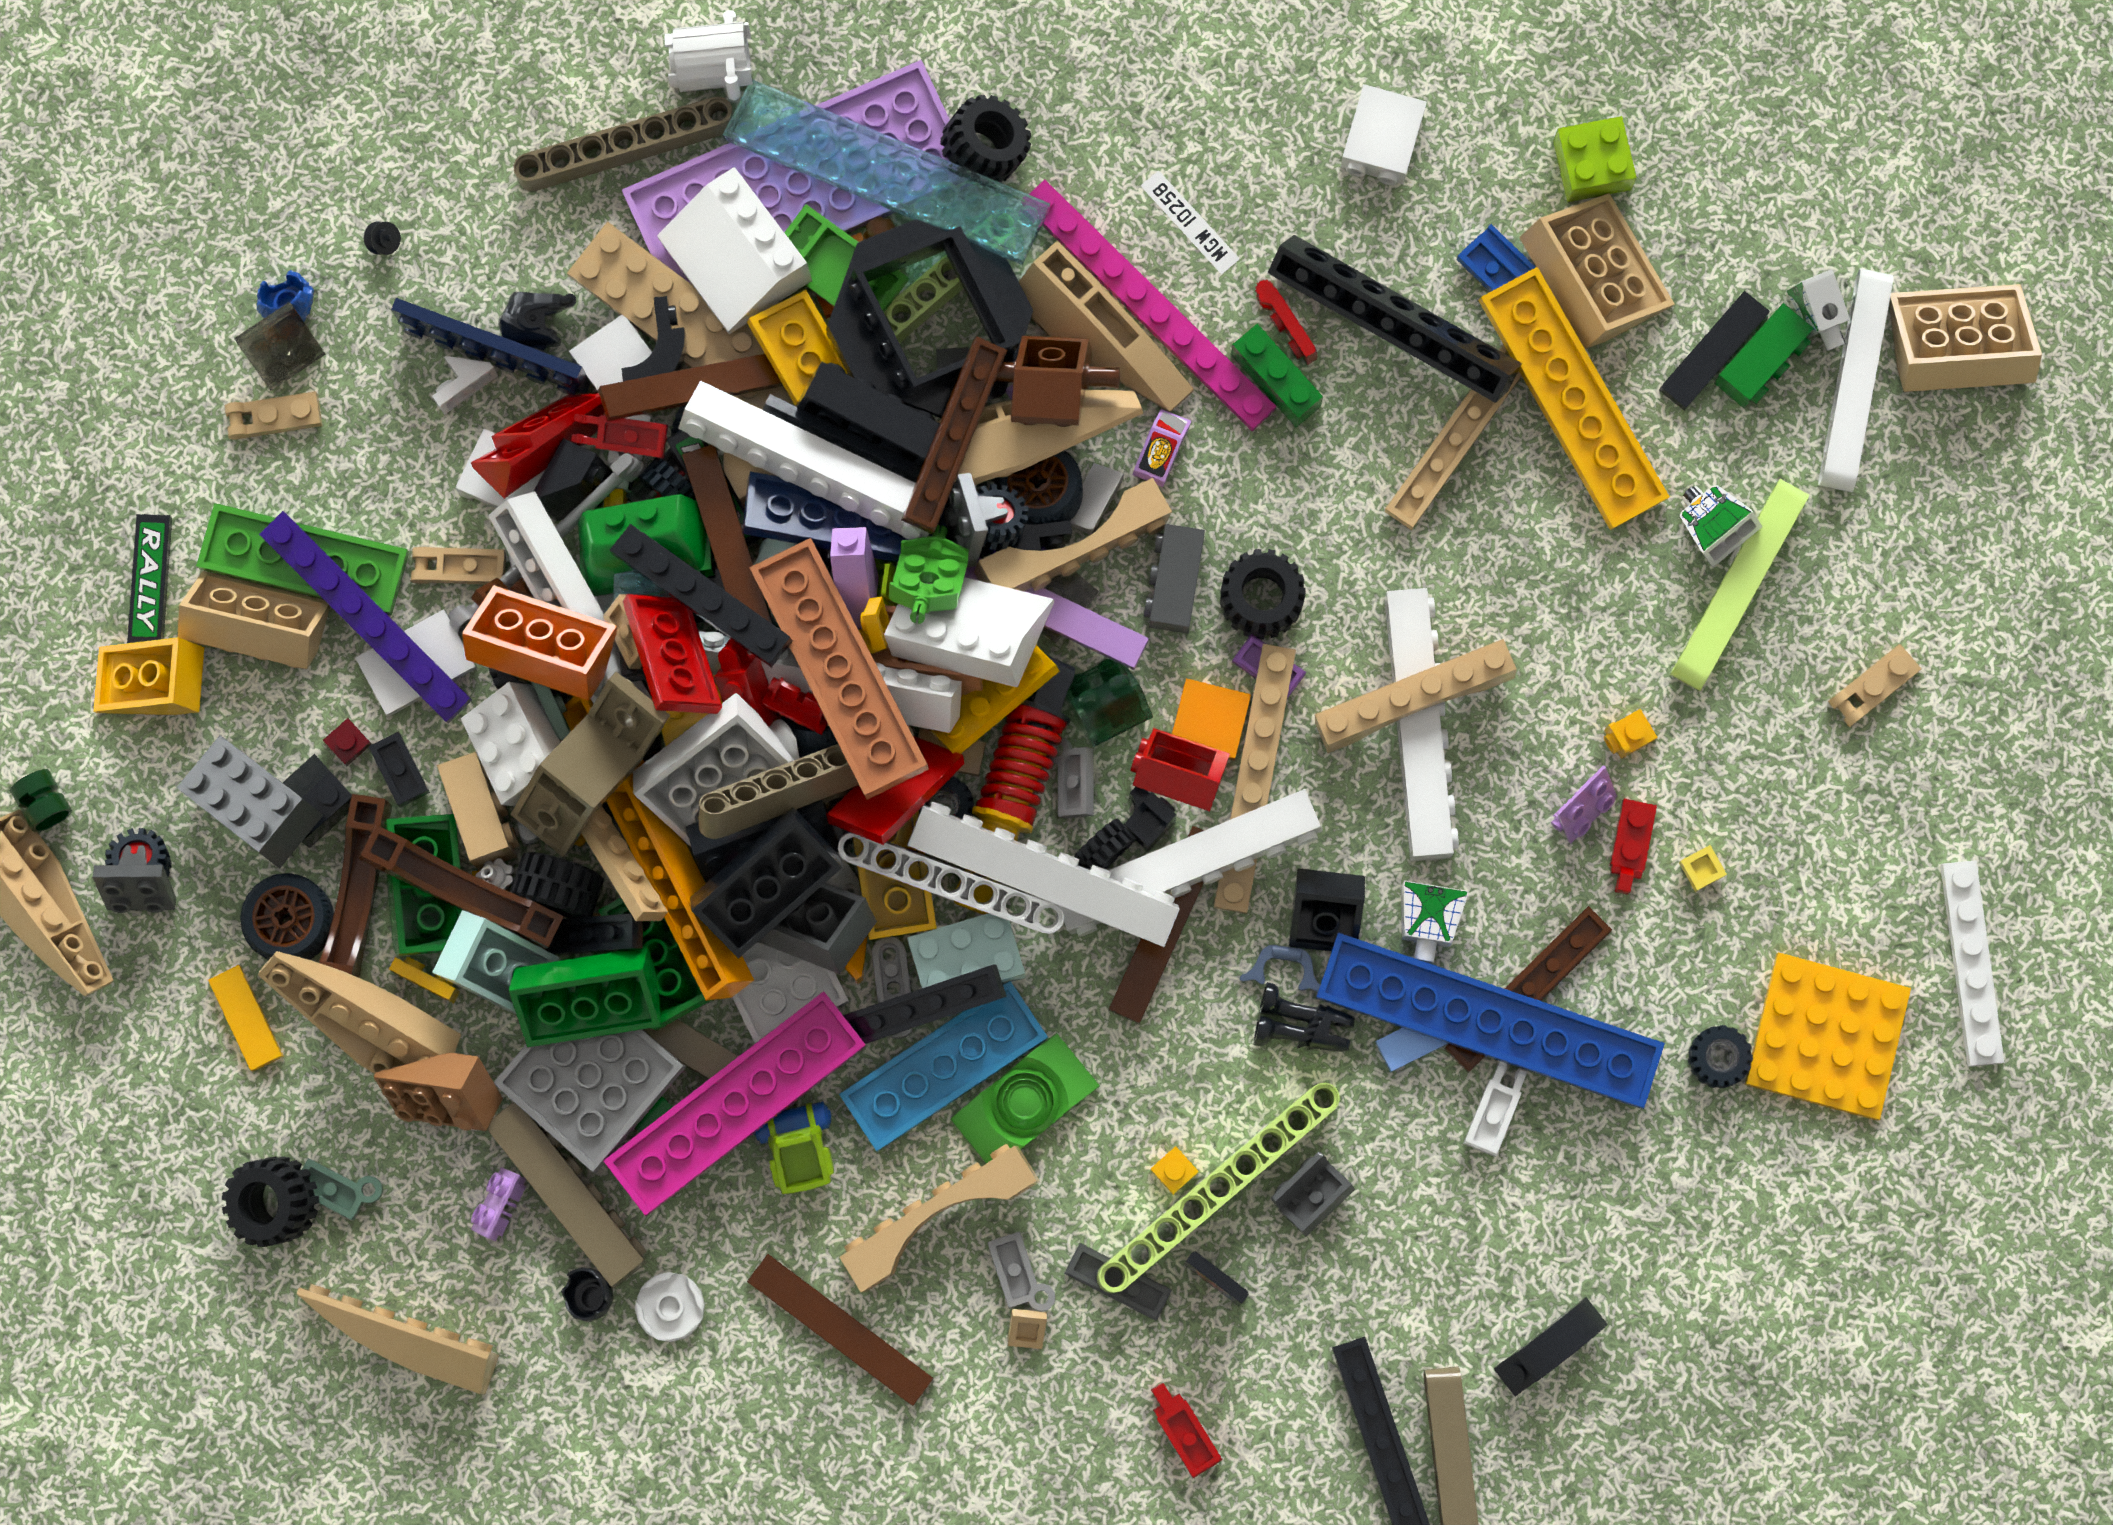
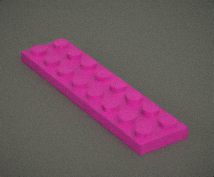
M823 991L607 1157L604 1163L647 1217L866 1047V1044Z

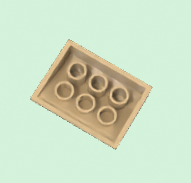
M1610 193L1541 217L1519 237L1585 349L1606 342L1675 305Z
M2021 284L1891 293L1889 301L1897 370L1903 392L2036 383L2042 352Z

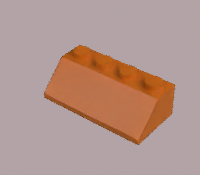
M493 586L462 632L466 660L589 701L605 676L617 633V626Z

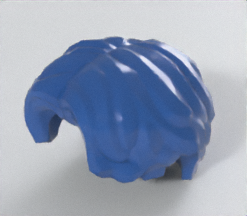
M289 270L286 274L287 280L278 285H268L266 281H262L257 293V310L261 317L264 318L266 323H271L273 326L281 329L294 328L303 324L310 314L313 304L314 289L307 280L293 270Z

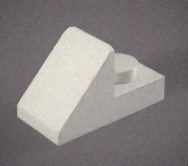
M445 356L447 364L458 378L453 381L450 379L438 386L436 389L437 393L432 397L445 415L498 377L490 362Z

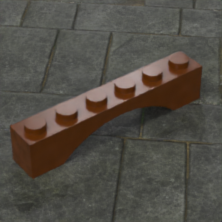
M352 794L346 823L344 859L339 893L330 932L319 963L359 978L380 870L358 860L375 825L382 828L385 827L386 819L391 817L392 805L383 798Z
M375 825L358 860L454 907L483 917L544 950L549 947L564 917L534 901L483 881L378 825Z

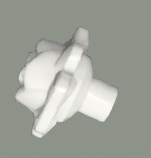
M498 858L494 863L492 861L485 862L483 868L476 873L475 877L506 890L513 884L514 878L511 874L514 869L512 866L506 865L501 858Z

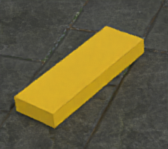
M237 965L208 979L250 1071L254 1072L284 1057L242 967Z

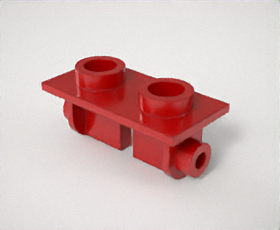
M773 677L768 686L769 690L760 705L822 735L828 723L814 695L809 692L807 694L801 692V688L785 681L783 677L780 679Z

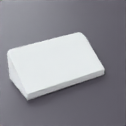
M1094 463L1083 482L1082 503L1078 512L1070 521L1071 526L1089 535L1093 534L1122 483L1124 474Z

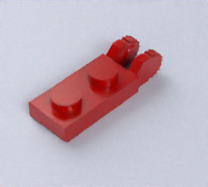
M1264 279L1259 281L1257 286H1255L1256 297L1263 309L1273 311L1274 314L1269 317L1278 332L1286 331L1291 339L1287 345L1297 360L1302 357L1307 365L1317 360V349L1271 281Z
M575 414L574 421H577L579 424H597L598 432L597 438L588 437V435L572 434L571 442L594 445L597 449L664 458L668 432L667 424L626 418L607 421L606 415L595 417Z

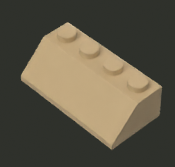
M202 571L179 604L178 637L197 645H207L223 649L226 652L245 654L259 660H270L286 664L293 668L308 669L318 652L330 605L323 599Z

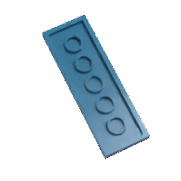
M1011 981L1003 985L1007 997L962 1012L839 1094L876 1152H879L1048 1039V1036Z

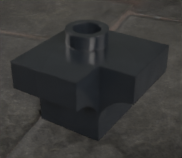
M1135 787L1129 794V799L1134 805V812L1124 823V826L1134 835L1135 840L1149 852L1176 823L1177 814L1174 807L1164 798H1158L1153 792L1149 793L1147 790Z

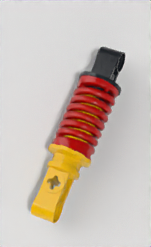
M1050 656L1048 657L1057 665L1060 672L1006 716L1007 723L1002 726V736L997 741L998 748L993 752L994 760L989 764L991 772L985 775L986 784L980 790L983 798L977 800L972 809V814L983 821V828L993 832L996 827L1005 829L1015 834L1014 840L1018 841L1020 833H1032L1037 815V809L1032 806L1040 805L1041 798L1036 794H1043L1045 792V786L1040 782H1047L1049 780V773L1045 770H1051L1054 765L1053 761L1049 758H1055L1058 754L1057 749L1050 744L1057 745L1062 742V732L1069 726L1071 721L1068 716L1061 713L1067 691L1073 682L1075 667ZM982 884L975 888L973 896L978 902H987L991 899L993 890L990 886ZM954 901L955 904L979 914H987V912Z

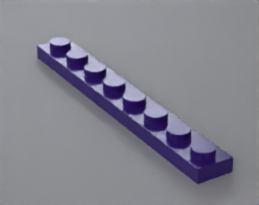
M284 511L259 534L445 722L449 724L472 701Z

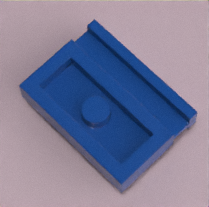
M1492 224L1473 240L1456 259L1489 292L1536 268Z

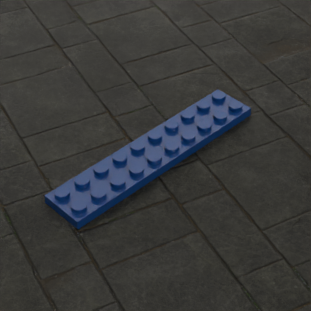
M1341 933L1337 934L1316 999L1640 1109L1645 1108L1665 1045L1663 1042Z

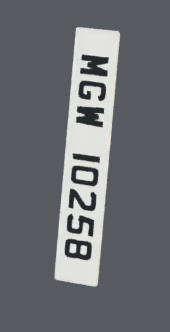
M1157 171L1141 185L1144 191L1221 274L1239 260V257L1160 171Z

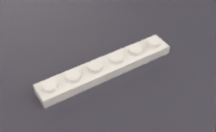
M1977 860L1943 863L1940 865L1967 1066L2004 1063Z

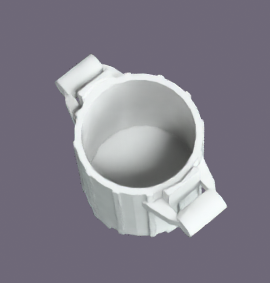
M728 10L723 13V24L673 28V33L665 34V47H670L669 62L671 74H668L670 87L679 88L680 92L726 88L729 99H739L741 96L739 86L753 84L748 39H751L749 23L737 22L735 12Z

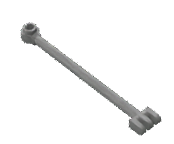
M628 453L621 455L610 466L614 472L555 526L561 539L578 524L583 512L597 507L624 480L632 483L645 470V462ZM514 565L500 580L510 588L522 575L517 566ZM475 602L467 607L459 605L449 613V624L457 634L462 635V632L478 610L479 606Z

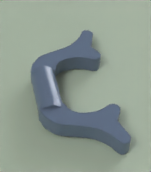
M1268 945L1261 951L1254 967L1240 976V981L1242 982L1255 980L1263 985L1265 983L1264 965L1267 960L1275 958L1298 962L1303 966L1304 976L1298 986L1300 991L1310 988L1318 993L1320 984L1314 977L1310 955L1303 949Z

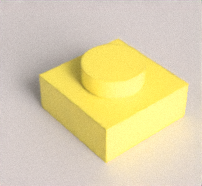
M1711 845L1679 862L1695 892L1727 875Z

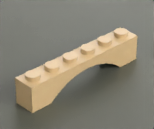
M1151 478L1124 491L1110 518L1096 532L1080 542L1063 548L1045 551L1021 550L1007 547V549H1002L979 560L974 573L978 580L1023 592L1030 588L1037 591L1050 584L1051 578L1062 574L1063 577L1073 574L1080 569V564L1091 560L1092 563L1102 560L1109 555V550L1120 546L1121 549L1131 546L1138 540V536L1147 532L1149 535L1160 532L1165 528L1172 510L1156 482Z
M1501 639L1315 714V725L1327 753L1358 742L1383 727L1423 709L1454 698L1485 691L1515 679L1517 669L1504 639Z
M1008 1144L1001 1146L990 1154L992 1158L990 1162L982 1167L978 1162L961 1172L963 1179L953 1185L949 1181L943 1183L931 1191L934 1197L922 1204L919 1199L902 1210L905 1216L893 1222L889 1218L874 1227L873 1230L876 1234L864 1241L861 1236L844 1247L846 1253L840 1256V1259L860 1292L869 1291L895 1274L900 1258L910 1240L924 1224L938 1213L956 1204L974 1199L998 1198L1012 1200L1039 1183L1040 1180L1018 1146L1009 1148Z

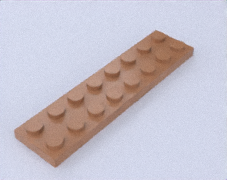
M809 538L749 567L780 630L791 637L792 642L789 648L866 800L929 770L912 733L812 539Z

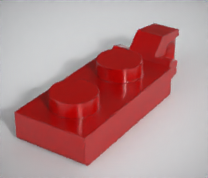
M1625 798L1622 800L1609 865L1611 866L1610 873L1618 875L1615 887L1616 893L1628 895L1631 892L1633 878L1641 879L1642 873L1645 870L1657 805Z
M1160 1383L1152 1388L1151 1391L1160 1406L1153 1409L1157 1416L1156 1419L1192 1478L1197 1477L1222 1461L1223 1459L1190 1405L1182 1398L1180 1393L1172 1398L1164 1383Z

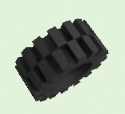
M1116 818L1090 838L1074 857L1079 859L1078 865L1090 870L1092 865L1106 870L1119 856L1125 853V850L1132 845L1136 838Z

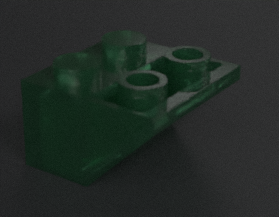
M1105 659L1097 666L1083 673L1075 674L1065 697L1083 733L1093 747L1153 718L1143 690L1128 667L1111 659Z

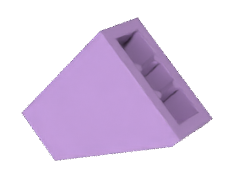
M867 528L832 529L830 552L833 581L859 630L862 629L860 616L864 612L869 598L877 597L879 575Z

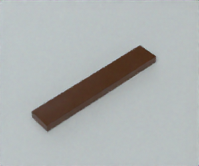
M978 336L973 339L901 521L930 534L935 532L1007 352L1006 349Z
M760 354L603 385L599 387L598 392L607 421L686 406L700 381L732 396L781 387L783 384L767 356Z
M709 445L682 454L725 591L772 623L764 596L749 568L753 566L752 558L744 534H742V527L716 447Z
M1192 826L1188 837L1204 830ZM1203 881L1191 885L1192 891L1175 898L1173 903L1177 904L1180 910L1165 947L1142 938L1140 939L1108 1011L1140 1024L1203 887Z
M1588 906L1505 989L1542 1001L1612 929ZM1451 1044L1444 1048L1468 1073L1485 1057L1484 1055Z
M769 1254L765 1256L747 1282L910 1405H915L934 1379Z

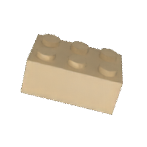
M475 751L437 765L469 861L478 870H481L487 861L494 863L496 859L501 858L505 862L517 858L514 848L519 847L520 844L514 828H511L509 822L505 823L504 816L509 815L507 806L501 805L477 752Z

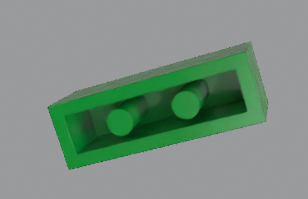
M1783 303L1719 374L1714 384L1744 409L1751 401L1757 405L1769 391L1765 385L1771 378L1774 377L1778 381L1791 366L1787 363L1788 359L1794 353L1799 357L1811 344L1812 341L1808 337L1814 328Z
M1258 324L1232 344L1231 356L1295 427H1298L1321 407L1323 396Z

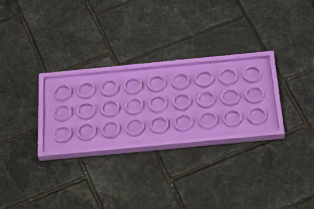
M919 60L624 188L622 193L649 253L691 284L659 241L657 235L708 183L733 167L740 173L783 232L786 231L805 204L848 234L866 226L877 217H887L967 182L968 178L964 176L962 179L956 175L958 171L955 168L950 169L947 165L949 159L942 155V149L945 147L940 145L941 137L943 136L942 131L950 119L922 60Z

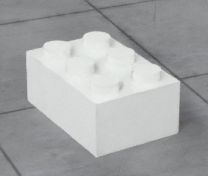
M508 682L461 718L501 805L515 806L540 763L561 743L555 735L534 686Z

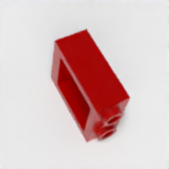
M1153 728L1149 739L1142 738L1138 752H1136L1130 771L1136 773L1132 786L1210 811L1230 753Z

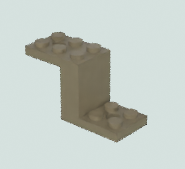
M616 671L606 682L589 713L540 763L510 815L564 857L572 849L592 815L639 766L670 717V714L666 711L656 710L653 701L636 688L633 682L625 679Z

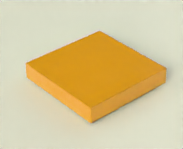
M1186 678L1172 734L1230 753L1229 759L1235 761L1251 694Z

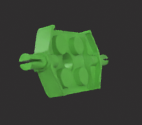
M937 525L932 537L928 536L901 541L899 561L893 582H890L889 599L912 609L910 620L913 623H916L917 617L918 624L923 623L926 613L953 610L958 605L968 565L969 550L946 539L948 530L943 525L940 533V525Z

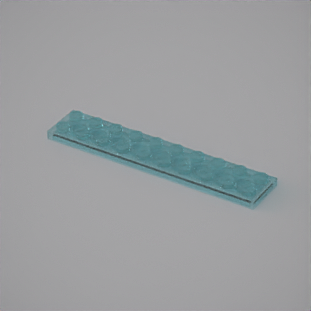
M753 79V84L747 86L723 133L725 141L911 219H918L946 231L961 226L969 242L1023 265L1050 210V203Z

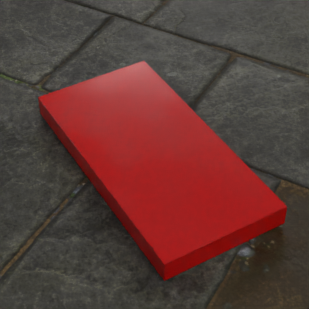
M627 594L622 602L655 709L660 711L718 714L722 708V703L692 611L671 597Z
M913 736L929 770L866 800L859 785L854 787L827 813L828 823L884 845L964 765L963 755L957 752L952 753L949 749Z

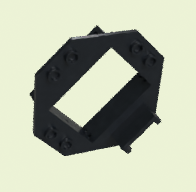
M915 219L857 243L829 319L826 334L831 339L849 376L855 379H865L871 382L876 387V390L883 394L898 396L905 401V405L942 418L965 359L917 378L868 282L945 251L991 343L1007 350L1003 362L1015 363L1021 338L1026 334L1034 310L1003 252L967 239L961 226L946 231ZM994 382L987 402L1003 396L1009 382Z

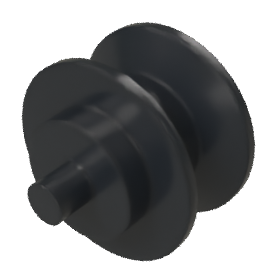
M377 221L367 226L363 239L366 248L371 253L389 255L398 249L401 235L393 223Z

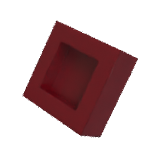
M349 718L323 739L325 744L346 766L372 745Z

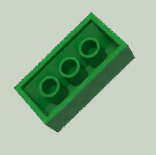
M648 947L514 969L508 991L527 1047L661 1026L657 975Z

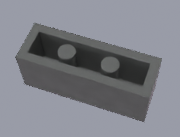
M1165 524L1164 534L1157 533L1154 553H1160L1159 565H1152L1149 585L1155 586L1153 598H1146L1144 617L1150 618L1149 628L1189 634L1205 530Z

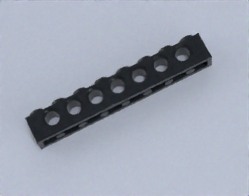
M1293 235L1279 246L1268 270V274L1495 403L1509 391L1522 365L1519 361L1296 235Z

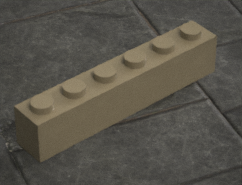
M512 1102L492 1119L487 1128L489 1133L611 1287H618L647 1263L642 1256L647 1250L635 1236L630 1239L621 1229L626 1225L614 1209L607 1212L600 1203L604 1199L602 1193L593 1182L588 1185L584 1183L579 1176L583 1172L582 1168L571 1155L565 1159L558 1150L562 1145L547 1131L544 1132L539 1124L515 1102Z

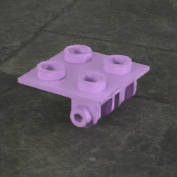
M1604 765L1553 815L1552 826L1559 832L1564 830L1570 844L1577 837L1585 835L1590 829L1592 822L1601 813L1607 812L1614 804L1617 795L1607 768Z
M502 1167L498 1173H493L486 1187V1191L489 1193L484 1203L476 1207L471 1217V1222L474 1223L471 1230L493 1241H496L498 1236L502 1237L509 1220L500 1217L502 1213L510 1218L512 1217V1214L503 1209L506 1204L514 1208L517 1207V1205L509 1202L508 1198L519 1202L526 1188L524 1186L526 1178Z

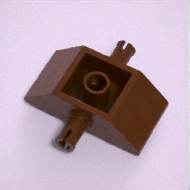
M1022 336L1015 363L1002 362L995 382L1013 383L1011 422H1018L1024 425H1035L1038 423L1055 424L1059 427L1079 426L1085 391L1089 389V386L1119 389L1120 367L1090 366L1092 349L1089 339Z

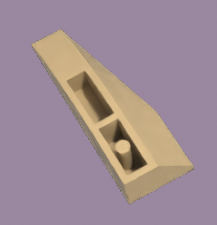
M1058 240L1031 264L1019 280L1034 310L1031 317L1033 321L1049 337L1089 339L1092 349L1091 365L1094 367H1120V383L1168 412H1172L1194 391L1193 387L1146 332Z
M1086 390L1079 426L1071 425L1068 427H1059L1055 424L1037 423L1035 425H1024L1018 422H1011L1012 400L986 406L983 409L958 474L971 473L975 486L997 477H1007L1014 472L1032 466L1143 414L1141 404L1135 391Z
M20 809L0 817L1 918L45 964L85 997L113 982L111 973L59 860L37 832L32 831Z
M276 951L258 973L261 979L354 1061L374 1074L441 1054L455 1053L461 1037L460 1033L404 999L356 976L312 960Z
M314 1284L310 1285L309 1290L298 1288L296 1294L324 1319L353 1340L380 1356L414 1372L479 1394H486L499 1358L498 1354L491 1352L493 1345L468 1338L466 1343L460 1342L458 1340L461 1334L435 1327L433 1332L426 1330L428 1323L408 1317L406 1323L393 1319L395 1312L379 1306H375L374 1312L361 1308L363 1301L343 1295L341 1301L328 1297L331 1290Z

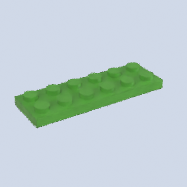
M214 503L196 564L198 569L323 599L259 535L275 517ZM296 523L387 615L392 616L409 556L408 549Z

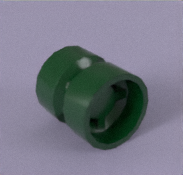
M48 769L30 773L18 780L10 788V793L18 807L26 808L24 817L33 832H41L52 828L64 821L72 813V809L64 795L56 793L59 786Z

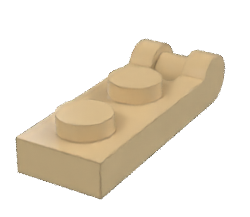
M316 391L244 403L231 402L224 405L225 414L230 419V426L227 427L228 438L233 440L322 426L319 397ZM252 415L253 424L244 425L243 416Z
M414 547L412 549V559L415 560V570L411 571L410 582L417 584L452 583L485 585L496 578L500 579L505 574L506 551L504 549ZM437 560L436 570H428V561Z
M1898 644L1831 698L1828 703L1834 710L1836 708L1840 710L1846 717L1844 719L1845 723L1851 727L1916 675L1922 668L1904 647ZM1852 695L1862 704L1857 709L1848 700Z

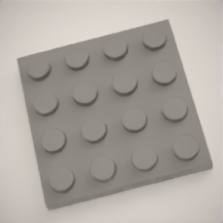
M642 1029L534 1047H527L525 1045L494 1081V1084L592 1172L597 1173L604 1165V1160L616 1151L686 1066Z

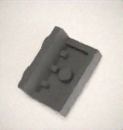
M1319 1151L1313 1157L1307 1158L1301 1164L1299 1171L1291 1179L1282 1182L1277 1187L1271 1200L1278 1211L1307 1237L1355 1188Z

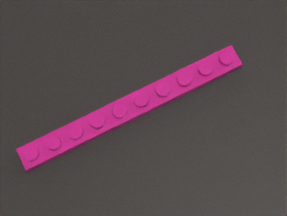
M1045 179L1021 201V205L1252 432L1276 410V405Z

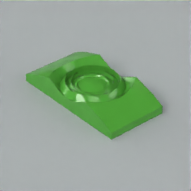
M805 204L784 233L807 262L812 281L804 287L834 307L858 241ZM899 270L868 282L883 313L910 280Z
M1056 1033L1025 1056L1000 1079L977 1095L955 1114L951 1121L984 1162L988 1163L992 1160L990 1154L1005 1144H1008L1009 1148L1018 1146L1020 1150L1024 1149L1099 1088L1100 1085Z

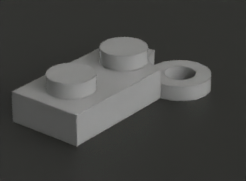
M1062 738L1060 744H1050L1056 749L1060 745L1063 747L1061 756L1049 758L1054 764H1058V817L1068 819L1094 816L1093 749L1088 747L1072 749L1070 741Z
M1020 1231L987 1242L1008 1308L1010 1309L1029 1302L1030 1306L1041 1312L1050 1309L1055 1302V1293L1049 1285L1037 1284ZM1045 1291L1048 1294V1301L1045 1304H1038L1035 1301V1294L1037 1292Z

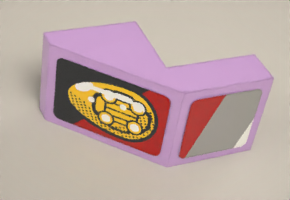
M1161 409L1149 431L1132 475L1146 481L1153 478L1157 485L1163 487L1172 471L1179 448L1188 433L1191 420Z

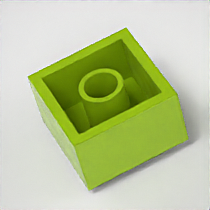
M1622 116L1557 129L1553 143L1567 203L1599 197L1608 193L1615 194L1632 190L1637 177Z

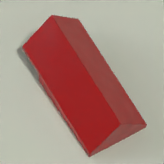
M599 393L566 395L494 434L491 437L496 449L471 462L473 469L505 499L547 468L563 438L571 442L572 434H584L592 437L598 432L597 424H579L577 421H574L575 414L595 417L603 415L604 409Z

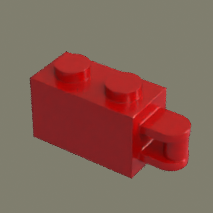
M729 639L725 647L718 653L721 668L714 676L721 699L725 702L737 693L770 727L779 714L760 705L769 690V683L761 660L753 654L748 655L746 649L732 639Z

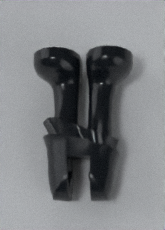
M1266 983L1259 1013L1288 1017L1307 1022L1308 1025L1301 1027L1285 1024L1260 1015L1256 1024L1253 1045L1265 1046L1271 1039L1298 1041L1297 1048L1308 1046L1307 1050L1349 1051L1351 1040L1330 1035L1329 1029L1330 1025L1354 1028L1355 1017L1334 1009L1329 1005L1325 1007L1319 1003L1318 1007H1311L1284 1000L1280 997L1279 988L1275 984Z

